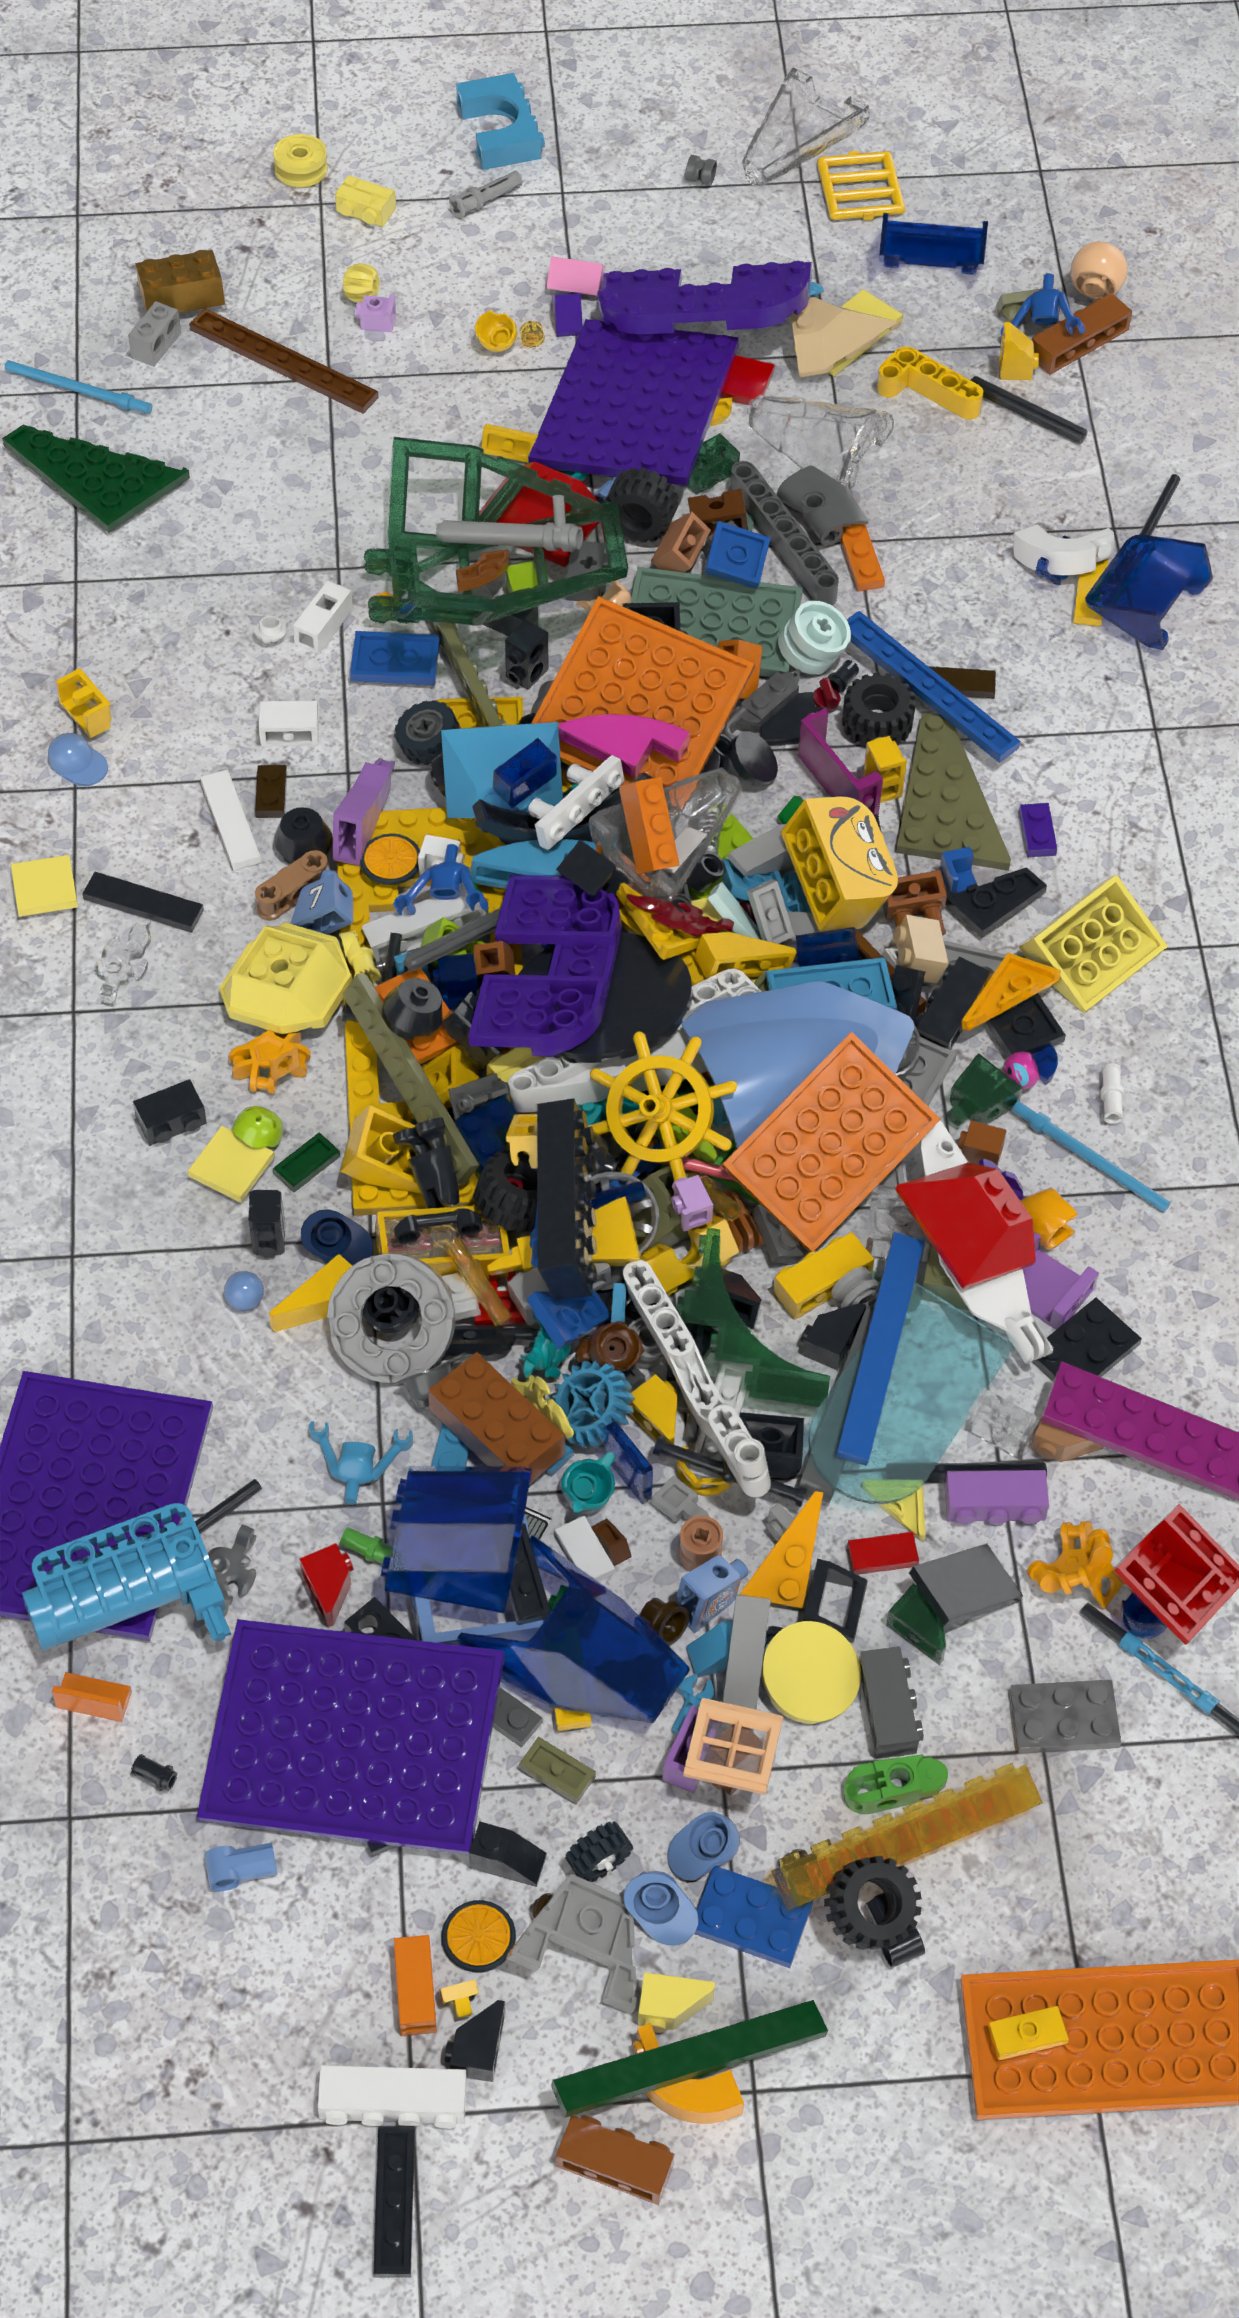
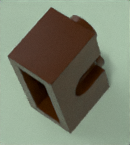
M742 489L723 492L719 497L709 498L707 495H700L688 498L689 512H693L711 530L708 537L715 530L716 524L712 522L726 520L724 523L727 524L732 520L737 527L748 530Z

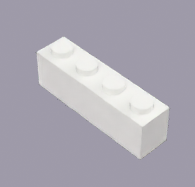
M321 2065L317 2108L319 2119L325 2120L326 2123L331 2125H344L347 2123V2120L362 2121V2124L367 2126H381L384 2122H398L400 2126L417 2127L420 2126V2123H435V2126L439 2128H454L457 2124H465L466 2070Z

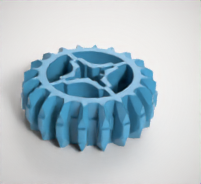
M583 1361L581 1368L572 1365L571 1375L562 1373L564 1382L562 1384H554L558 1390L557 1395L549 1397L562 1408L574 1431L573 1436L567 1438V1441L583 1448H589L590 1445L600 1448L602 1441L612 1443L613 1433L615 1435H622L619 1427L622 1424L629 1425L628 1420L625 1418L626 1414L633 1413L634 1411L628 1404L635 1400L633 1394L629 1393L633 1387L626 1381L627 1377H625V1374L615 1370L611 1364L608 1365L606 1363L599 1367L596 1361L593 1364L589 1361Z

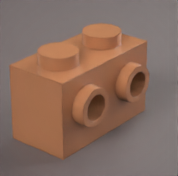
M693 512L688 513L671 522L651 561L660 570L687 573L692 568L711 530Z

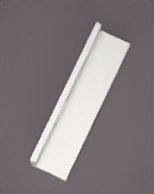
M463 885L460 890V896L456 899L441 900L432 897L414 904L416 912L413 915L408 912L407 908H404L402 915L394 912L364 924L362 929L377 962L380 961V957H387L390 933L402 934L400 953L404 954L407 953L406 951L421 947L426 928L444 917L461 928L485 916L486 912L482 910L479 902L475 905L474 911L470 909L466 902L468 893Z

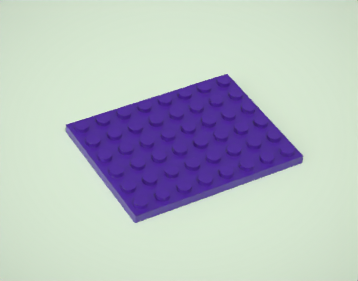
M585 319L538 432V437L528 456V462L535 461L552 469L614 477L620 475L624 470L629 471L630 468L634 467L640 470L642 467L647 468V471L650 472L652 470L658 472L657 475L661 477H666L668 479L667 483L687 486L739 348V337L674 329V333L630 334L617 331V327L612 322L606 325L600 320Z
M22 1372L0 1444L1 1617L30 1621L22 1592L37 1587L32 1571V1563L38 1554L170 1504L180 1503L187 1506L213 1411L212 1401L35 1372ZM177 1513L171 1515L172 1520L168 1523L182 1524L184 1517H179ZM157 1520L159 1528H164L165 1524L162 1525V1520ZM144 1525L136 1530L135 1535L141 1537L155 1530L149 1525ZM129 1531L125 1532V1539L127 1541L131 1540ZM113 1537L107 1539L108 1544L104 1547L110 1546L111 1548L117 1546V1543L120 1541H115ZM97 1543L93 1544L95 1553L100 1552ZM84 1549L74 1551L71 1555V1560L73 1562L90 1556V1553ZM65 1555L61 1556V1563L66 1565ZM49 1561L42 1563L43 1569L40 1571L47 1573V1571L53 1570V1567L56 1565H50ZM159 1607L95 1632L150 1642Z
M237 1619L197 1819L209 1823L469 1855L475 1835L505 1658L504 1651Z

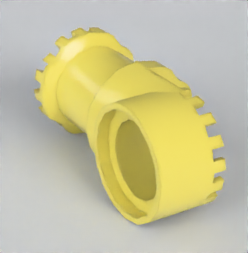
M356 930L339 934L342 953L345 960H348L349 964L353 966L355 971L354 977L356 974H366L372 985L373 983L376 984L380 980L381 974L375 968L373 950L359 946V938L355 934L357 933Z

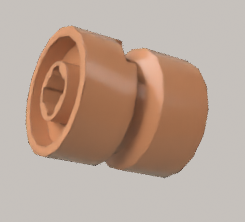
M699 1515L691 1517L682 1526L679 1559L681 1565L687 1571L694 1570L717 1555L722 1556L723 1531L721 1525L715 1519Z

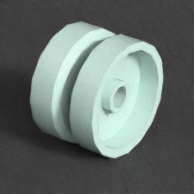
M808 601L799 606L792 618L779 634L778 645L786 661L797 670L807 674H822L830 669L850 642L851 630L848 621L842 613L832 605L821 601Z

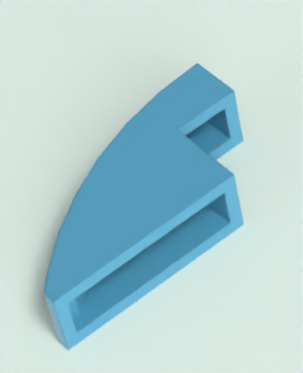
M561 839L549 850L540 847L538 840L512 843L485 851L474 856L472 859L470 872L472 882L507 889L510 875L561 876L556 869L579 840ZM583 841L596 850L597 843Z

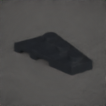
M1026 867L995 877L994 881L980 886L977 883L966 887V890L955 894L952 891L947 892L945 905L982 938L1046 893L1047 885Z

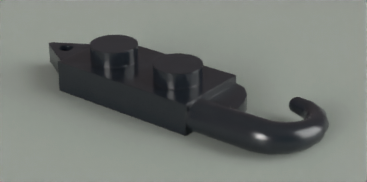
M457 1325L445 1354L451 1356H458L465 1352L467 1354L478 1352L484 1356L502 1354V1351H506L514 1345L515 1340L535 1341L539 1330L529 1327L503 1328V1325ZM534 1345L525 1347L524 1353H529Z

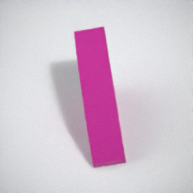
M609 714L588 716L563 722L558 727L559 740L603 762L611 755L621 759L623 772L634 778L639 774L652 750L679 762L689 745L690 739L689 731L666 722L634 715Z

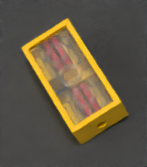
M476 1206L377 1212L375 1238L378 1255L393 1253L415 1257L432 1267L440 1276L475 1269L479 1274V1279H489L488 1275L490 1273L487 1266L500 1257L510 1255L507 1230H504L502 1226L492 1224V1221L486 1219L482 1215V1211L478 1210ZM458 1208H465L476 1212L481 1217L483 1229L479 1233L471 1236L460 1235L456 1224L419 1228L420 1238L409 1244L397 1243L393 1232L395 1226L409 1215L420 1216L444 1213ZM508 1272L496 1275V1277L506 1278L508 1276Z

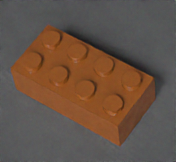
M478 1352L428 1390L429 1410L516 1494L565 1455V1435Z

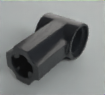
M885 1893L875 1896L866 1903L865 1908L873 1924H880L886 1916L888 1902ZM916 1927L915 1929L908 1930L909 1936L906 1939L897 1941L895 1945L881 1948L890 1967L894 1968L925 1954V1947Z

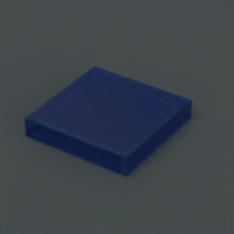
M613 1421L605 1426L604 1455L608 1452L614 1453L615 1459L611 1466L643 1505L652 1499L653 1467L620 1425Z

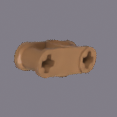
M309 851L260 884L255 890V898L259 902L257 905L259 917L267 921L276 920L296 906L303 887L320 880V873L326 870L328 865L326 855L321 851Z

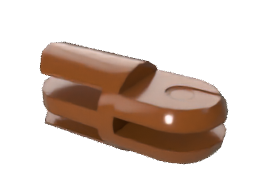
M732 1190L717 1193L713 1202L717 1216L727 1220L739 1252L763 1246L764 1240L738 1194Z

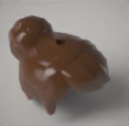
M616 1321L599 1327L590 1338L582 1340L575 1350V1357L580 1364L583 1361H589L591 1364L596 1361L599 1367H602L607 1363L608 1365H613L614 1370L623 1372L636 1365L645 1350L642 1346V1339L635 1330L628 1329V1326L622 1321ZM611 1345L615 1348L613 1351L609 1349Z

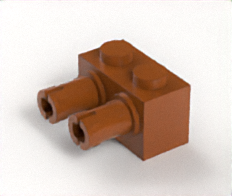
M941 870L898 877L896 889L883 904L886 920L893 919L897 927L901 925L906 915L923 914L924 918L939 920L942 936L945 935L946 929L944 928L941 910H944L947 895Z

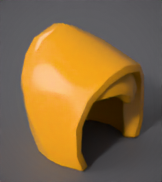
M1050 1187L1020 1200L1033 1219L1034 1234L1041 1235L1039 1245L1051 1250L1075 1233V1230L1066 1223L1075 1219L1078 1213L1055 1189Z

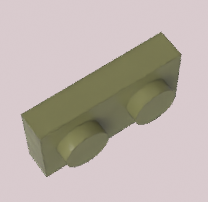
M539 1736L519 1763V1769L576 1804L596 1777L595 1770Z

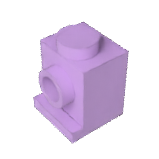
M390 294L389 298L364 295L363 302H357L356 318H360L361 330L392 333L396 317L395 294Z
M699 1175L676 1180L672 1185L674 1196L671 1197V1202L676 1214H681V1228L683 1232L712 1222L713 1203Z

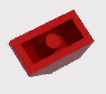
M336 1543L299 1558L302 1576L327 1628L334 1626L351 1587L350 1572L354 1571L347 1552L341 1554Z

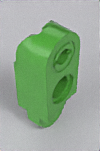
M923 1754L861 1764L854 1767L848 1774L844 1787V1800L853 1812L859 1814H873L919 1803L920 1798L940 1793L946 1786L948 1770L941 1761L932 1759V1757L923 1758ZM894 1778L903 1779L907 1783V1785L903 1787L895 1786L891 1782V1780ZM862 1788L868 1790V1792L858 1794V1791Z

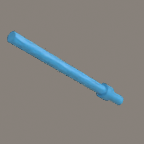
M7 360L5 363L6 371L111 402L124 410L130 411L134 409L150 414L153 408L151 403L135 399L134 395L122 392L118 394Z
M1020 1101L1012 1108V1112L1029 1122L1032 1129L1040 1134L1044 1132L1162 1212L1169 1208L1170 1201L1051 1123V1118L1042 1112L1036 1113Z

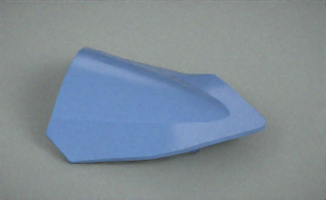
M820 980L781 989L707 1001L681 1023L689 1040L694 1036L701 1039L702 1045L698 1050V1054L713 1084L718 1085L731 1080L737 1083L738 1088L734 1093L719 1097L728 1119L736 1148L764 1122L851 1031L894 1074L898 1070L914 1031V1022L906 1014Z

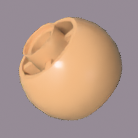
M1096 241L1084 245L1075 254L1071 263L1070 274L1072 283L1081 294L1089 298L1099 299L1110 293L1116 294L1122 288L1127 278L1128 267L1126 258L1119 248L1107 242Z

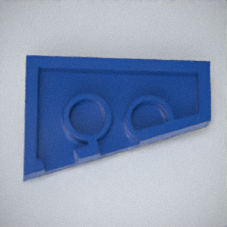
M534 1291L527 1299V1302L533 1309L534 1316L541 1322L558 1350L604 1325L611 1318V1313L596 1291H593V1296L559 1301L554 1300L550 1291Z

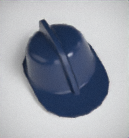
M331 1209L318 1210L310 1214L301 1227V1241L304 1247L327 1263L340 1254L354 1266L356 1263L372 1255L373 1241L369 1232L340 1212Z

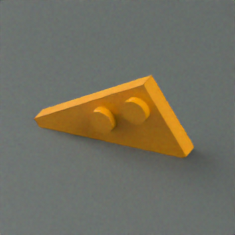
M815 1491L743 1588L740 1595L770 1598V1603L804 1608L823 1492Z

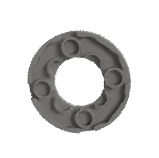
M380 1254L356 1263L340 1278L331 1294L328 1305L327 1318H329L332 1336L330 1338L336 1352L353 1371L377 1382L394 1383L408 1376L432 1369L445 1355L454 1334L455 1307L446 1283L428 1264L408 1255ZM387 1286L400 1287L410 1292L418 1301L421 1309L422 1326L417 1337L408 1346L397 1350L384 1349L374 1344L366 1335L362 1324L363 1308L367 1299L376 1290Z

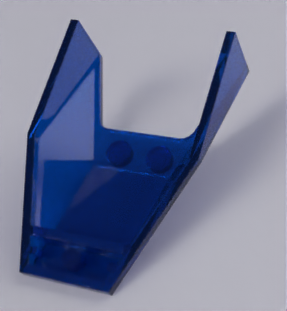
M532 1535L529 1541L531 1542L538 1568L568 1582V1589L530 1640L518 1641L461 1632L457 1637L460 1646L504 1651L505 1658L501 1683L549 1707L654 1723L689 1673L690 1667L622 1598Z

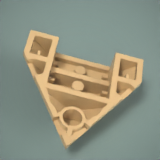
M816 297L810 298L808 305L800 314L796 315L792 312L791 315L800 378L829 372L834 369V363L842 358L846 360L877 341L879 335L885 330L889 329L892 331L899 327V322L838 307Z

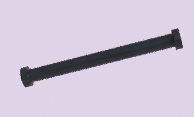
M659 1436L657 1438L653 1455L660 1456V1454L713 1473L723 1474L722 1461L668 1443L664 1437ZM770 1479L769 1493L794 1501L796 1506L802 1507L807 1488L801 1487L797 1489Z

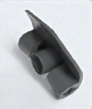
M813 465L795 472L784 480L778 488L777 496L793 510L803 514L804 523L812 527L824 546L837 543L843 536V527L854 524H868L867 517L850 490Z

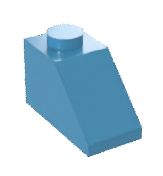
M733 1620L719 1623L686 1646L694 1674H698V1678L726 1671Z

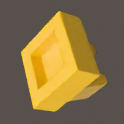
M476 1979L439 1989L442 2004L453 2001L457 2018L472 2015L469 1996L479 1994Z

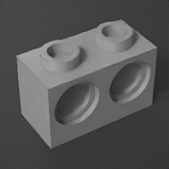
M156 301L128 334L132 359L155 367L181 334L179 311Z

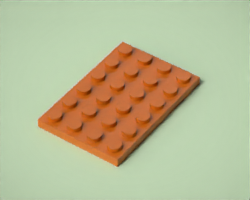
M851 1031L721 1166L809 1252H812L825 1241L941 1119Z

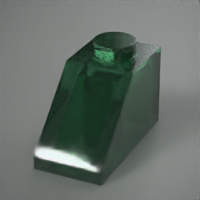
M913 1583L888 1611L886 1626L940 1665L944 1660L946 1651L944 1627L918 1586Z

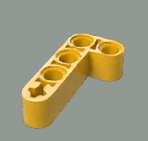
M904 346L898 348L879 367L877 391L881 396L895 397L906 387H909L961 418L972 420L981 414L982 387L912 347Z

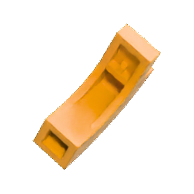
M651 2023L637 2028V2041L632 2043L635 2054L660 2047ZM731 2070L705 2079H688L644 2093L655 2106L666 2114L690 2123L712 2124L742 2115L744 2109V2101Z

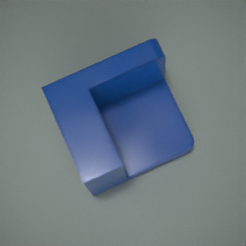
M970 847L942 852L939 870H941L948 892L952 891L955 894L966 890L967 886L977 883L971 870L974 855Z

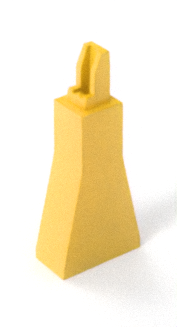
M626 1197L616 1199L596 1209L597 1223L596 1227H592V1235H594L596 1240L597 1254L592 1255V1263L607 1262L609 1266H626L631 1261L641 1260ZM530 1236L517 1238L518 1246L511 1249L512 1255L500 1257L489 1264L487 1267L490 1275L493 1276L520 1269L528 1272L535 1268L531 1265L532 1248L530 1247Z

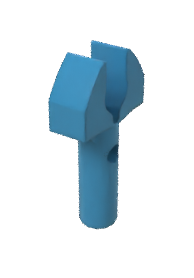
M698 1674L691 1675L682 1681L679 1687V1694L684 1696L685 1702L672 1726V1731L676 1735H678L691 1706H700L702 1698L714 1699V1689L710 1679L705 1686V1690L696 1696L693 1695V1688L698 1681Z

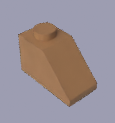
M1042 1421L1035 1432L1031 1450L1036 1451L1041 1457L1054 1459L1059 1462L1104 1448L1102 1445Z

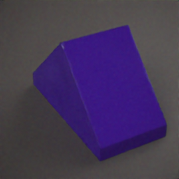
M581 293L553 295L557 337L579 336L583 326Z

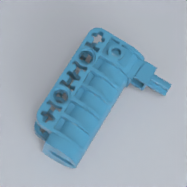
M180 1503L164 1506L38 1554L32 1563V1571L37 1587L22 1592L29 1619L42 1651L181 1599L183 1606L191 1604L197 1621L204 1620L212 1641H222L226 1636L231 1635L222 1612L226 1610L225 1600L217 1583L210 1558L191 1511L187 1506ZM177 1513L179 1517H184L182 1524L168 1523L172 1520L171 1515ZM157 1520H162V1525L165 1524L164 1528H159ZM144 1525H149L155 1530L141 1537L135 1535L136 1530ZM129 1531L131 1538L130 1541H127V1539H125V1532ZM113 1537L115 1541H120L117 1543V1546L111 1548L110 1546L104 1547L108 1544L107 1539ZM97 1543L100 1552L95 1553L93 1544ZM84 1549L90 1553V1556L73 1562L71 1560V1555L74 1551ZM65 1555L66 1565L61 1563V1556ZM49 1561L50 1565H56L53 1567V1570L47 1571V1573L40 1571L43 1569L42 1563Z

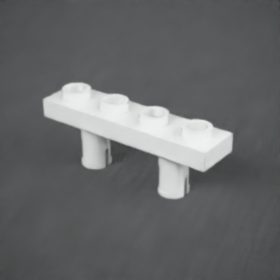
M611 755L593 772L578 764H573L568 769L567 776L570 782H574L578 786L556 806L549 805L539 798L532 800L528 809L532 817L540 819L535 824L540 847L546 850L552 848L625 781L621 759Z

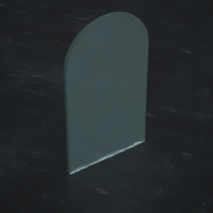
M914 1282L867 1466L835 1456L865 1341L818 1407L809 1429V1450L813 1463L820 1475L839 1493L863 1503L888 1504L897 1502L915 1493L925 1483L1014 1349L1012 1342Z

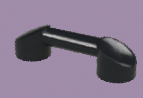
M458 1208L451 1212L420 1216L409 1215L395 1226L393 1232L397 1243L409 1244L420 1238L419 1228L456 1224L460 1235L471 1236L479 1233L483 1229L481 1217L476 1212L465 1208Z

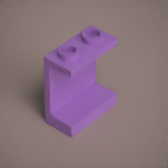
M1035 1233L1036 1262L1032 1266L1023 1268L1031 1314L1054 1329H1058L1076 1313L1094 1291L1099 1272L1088 1266L1081 1276L1039 1250L1041 1235Z

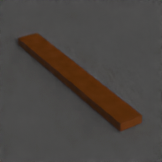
M206 308L189 323L190 331L362 414L379 398L377 390Z

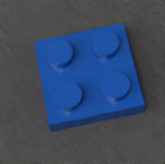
M718 521L715 526L704 573L757 589L760 584L771 537Z

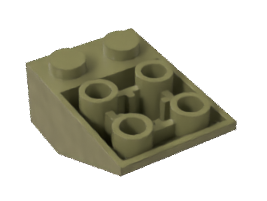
M668 1165L650 1174L642 1181L654 1195L659 1210L658 1230L654 1240L646 1250L659 1243L670 1247L690 1237L688 1231L683 1232L681 1228V1214L677 1215L672 1206L671 1197L674 1196L672 1185L675 1181L671 1167ZM634 1187L627 1202L629 1207L647 1199L638 1188ZM651 1208L644 1209L632 1217V1221L651 1226ZM635 1230L638 1246L648 1234Z

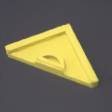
M862 1480L861 1490L909 1532H913L919 1541L925 1540L923 1481Z

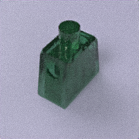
M978 1053L951 1088L949 1102L953 1108L947 1112L948 1118L957 1126H960L967 1119L988 1125L1012 1110L1014 1105L1020 1101L1023 1087Z

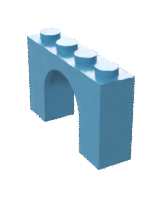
M515 73L456 83L457 106L463 120L486 115H502L514 121V123L505 128L476 133V154L482 170L541 159V148L545 147L544 136L542 132H538L536 116L531 115L530 101L524 98L522 82L518 83Z

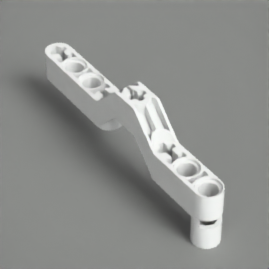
M643 1260L631 1261L623 1270L628 1295L670 1365L688 1408L695 1417L702 1432L715 1442L743 1492L750 1497L763 1496L769 1491L771 1486L763 1445L758 1440L752 1439L736 1410L724 1402L708 1374L693 1337L651 1266ZM679 1345L682 1352H680V1350L678 1348L676 1349L675 1347ZM727 1428L731 1429V1432H729L728 1434L726 1431Z

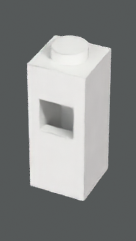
M327 581L293 625L295 644L320 654L353 610L352 591L342 585Z

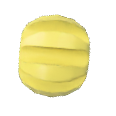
M362 263L348 267L343 277V290L346 297L357 303L363 302L364 295L376 296L379 291L380 282L377 271L372 266Z

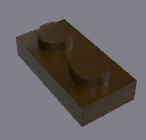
M258 765L256 818H282L286 811L287 765Z

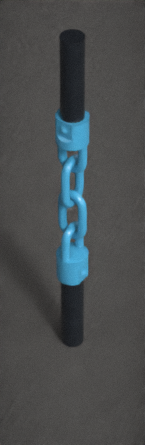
M1089 1602L1084 1605L1080 1613L1119 1642V1646L1131 1656L1134 1655L1159 1675L1166 1678L1170 1684L1196 1703L1195 1705L1207 1715L1212 1714L1239 1735V1718L1220 1704V1700L1207 1690L1203 1691L1185 1675L1154 1654L1132 1632H1126ZM1140 1648L1143 1649L1146 1653H1148L1146 1657L1142 1656L1138 1652ZM1156 1660L1167 1669L1162 1671L1153 1662ZM1174 1674L1186 1683L1183 1687L1171 1678ZM1193 1689L1200 1694L1199 1698L1191 1693Z

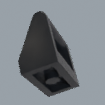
M817 1558L803 1622L813 1621L826 1624L840 1632L850 1643H853L868 1581L831 1561ZM827 1582L853 1588L844 1627L819 1616Z

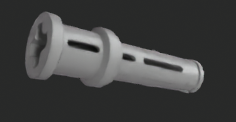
M515 170L482 187H470L466 193L460 196L453 195L449 198L450 209L460 219L465 216V213L473 209H481L485 202L522 186V177Z

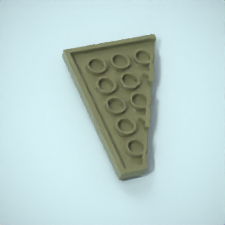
M922 712L896 853L941 860L942 852L970 847L974 855L972 865L1009 871L1011 858L955 727L941 715Z

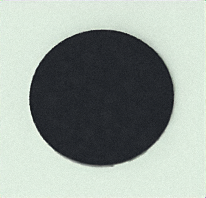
M621 932L604 1014L599 1027L583 1043L554 1057L575 1058L576 1062L602 1063V1059L620 1056V1059H625L637 1055L633 1040L636 1032L640 1031L645 1034L649 1049L666 1040L679 1028L683 1022V1017L690 1010L692 1004V981L685 962L679 955L663 960L646 936ZM555 945L545 949L531 959L518 975L548 976Z

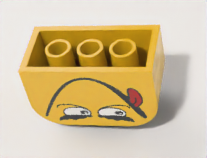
M825 797L805 799L781 831L819 932L864 927L897 887L898 875L894 861L889 854L884 836L880 832L876 819L864 804L853 798Z

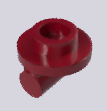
M823 678L819 681L820 687L813 692V700L820 709L834 710L840 704V694L833 689L829 678Z

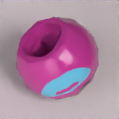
M1015 1052L1004 1062L1002 1069L1003 1077L1013 1088L1019 1090L1029 1089L1040 1079L1036 1063L1030 1053Z

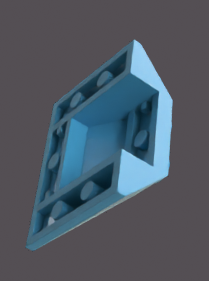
M558 722L441 730L447 818H475L472 806L479 799L504 809L520 812H530L528 809L529 805L535 798H539L541 801L556 806L563 799Z

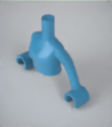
M311 1421L309 1424L310 1437L314 1442L320 1444L330 1473L338 1480L347 1483L344 1502L350 1505L357 1503L360 1484L377 1480L400 1451H407L413 1446L411 1430L406 1440L398 1439V1429H395L393 1433L394 1444L374 1468L375 1447L362 1442L343 1443L341 1457L337 1461L328 1439L330 1436L328 1423H325V1429L321 1432L315 1431L314 1421Z

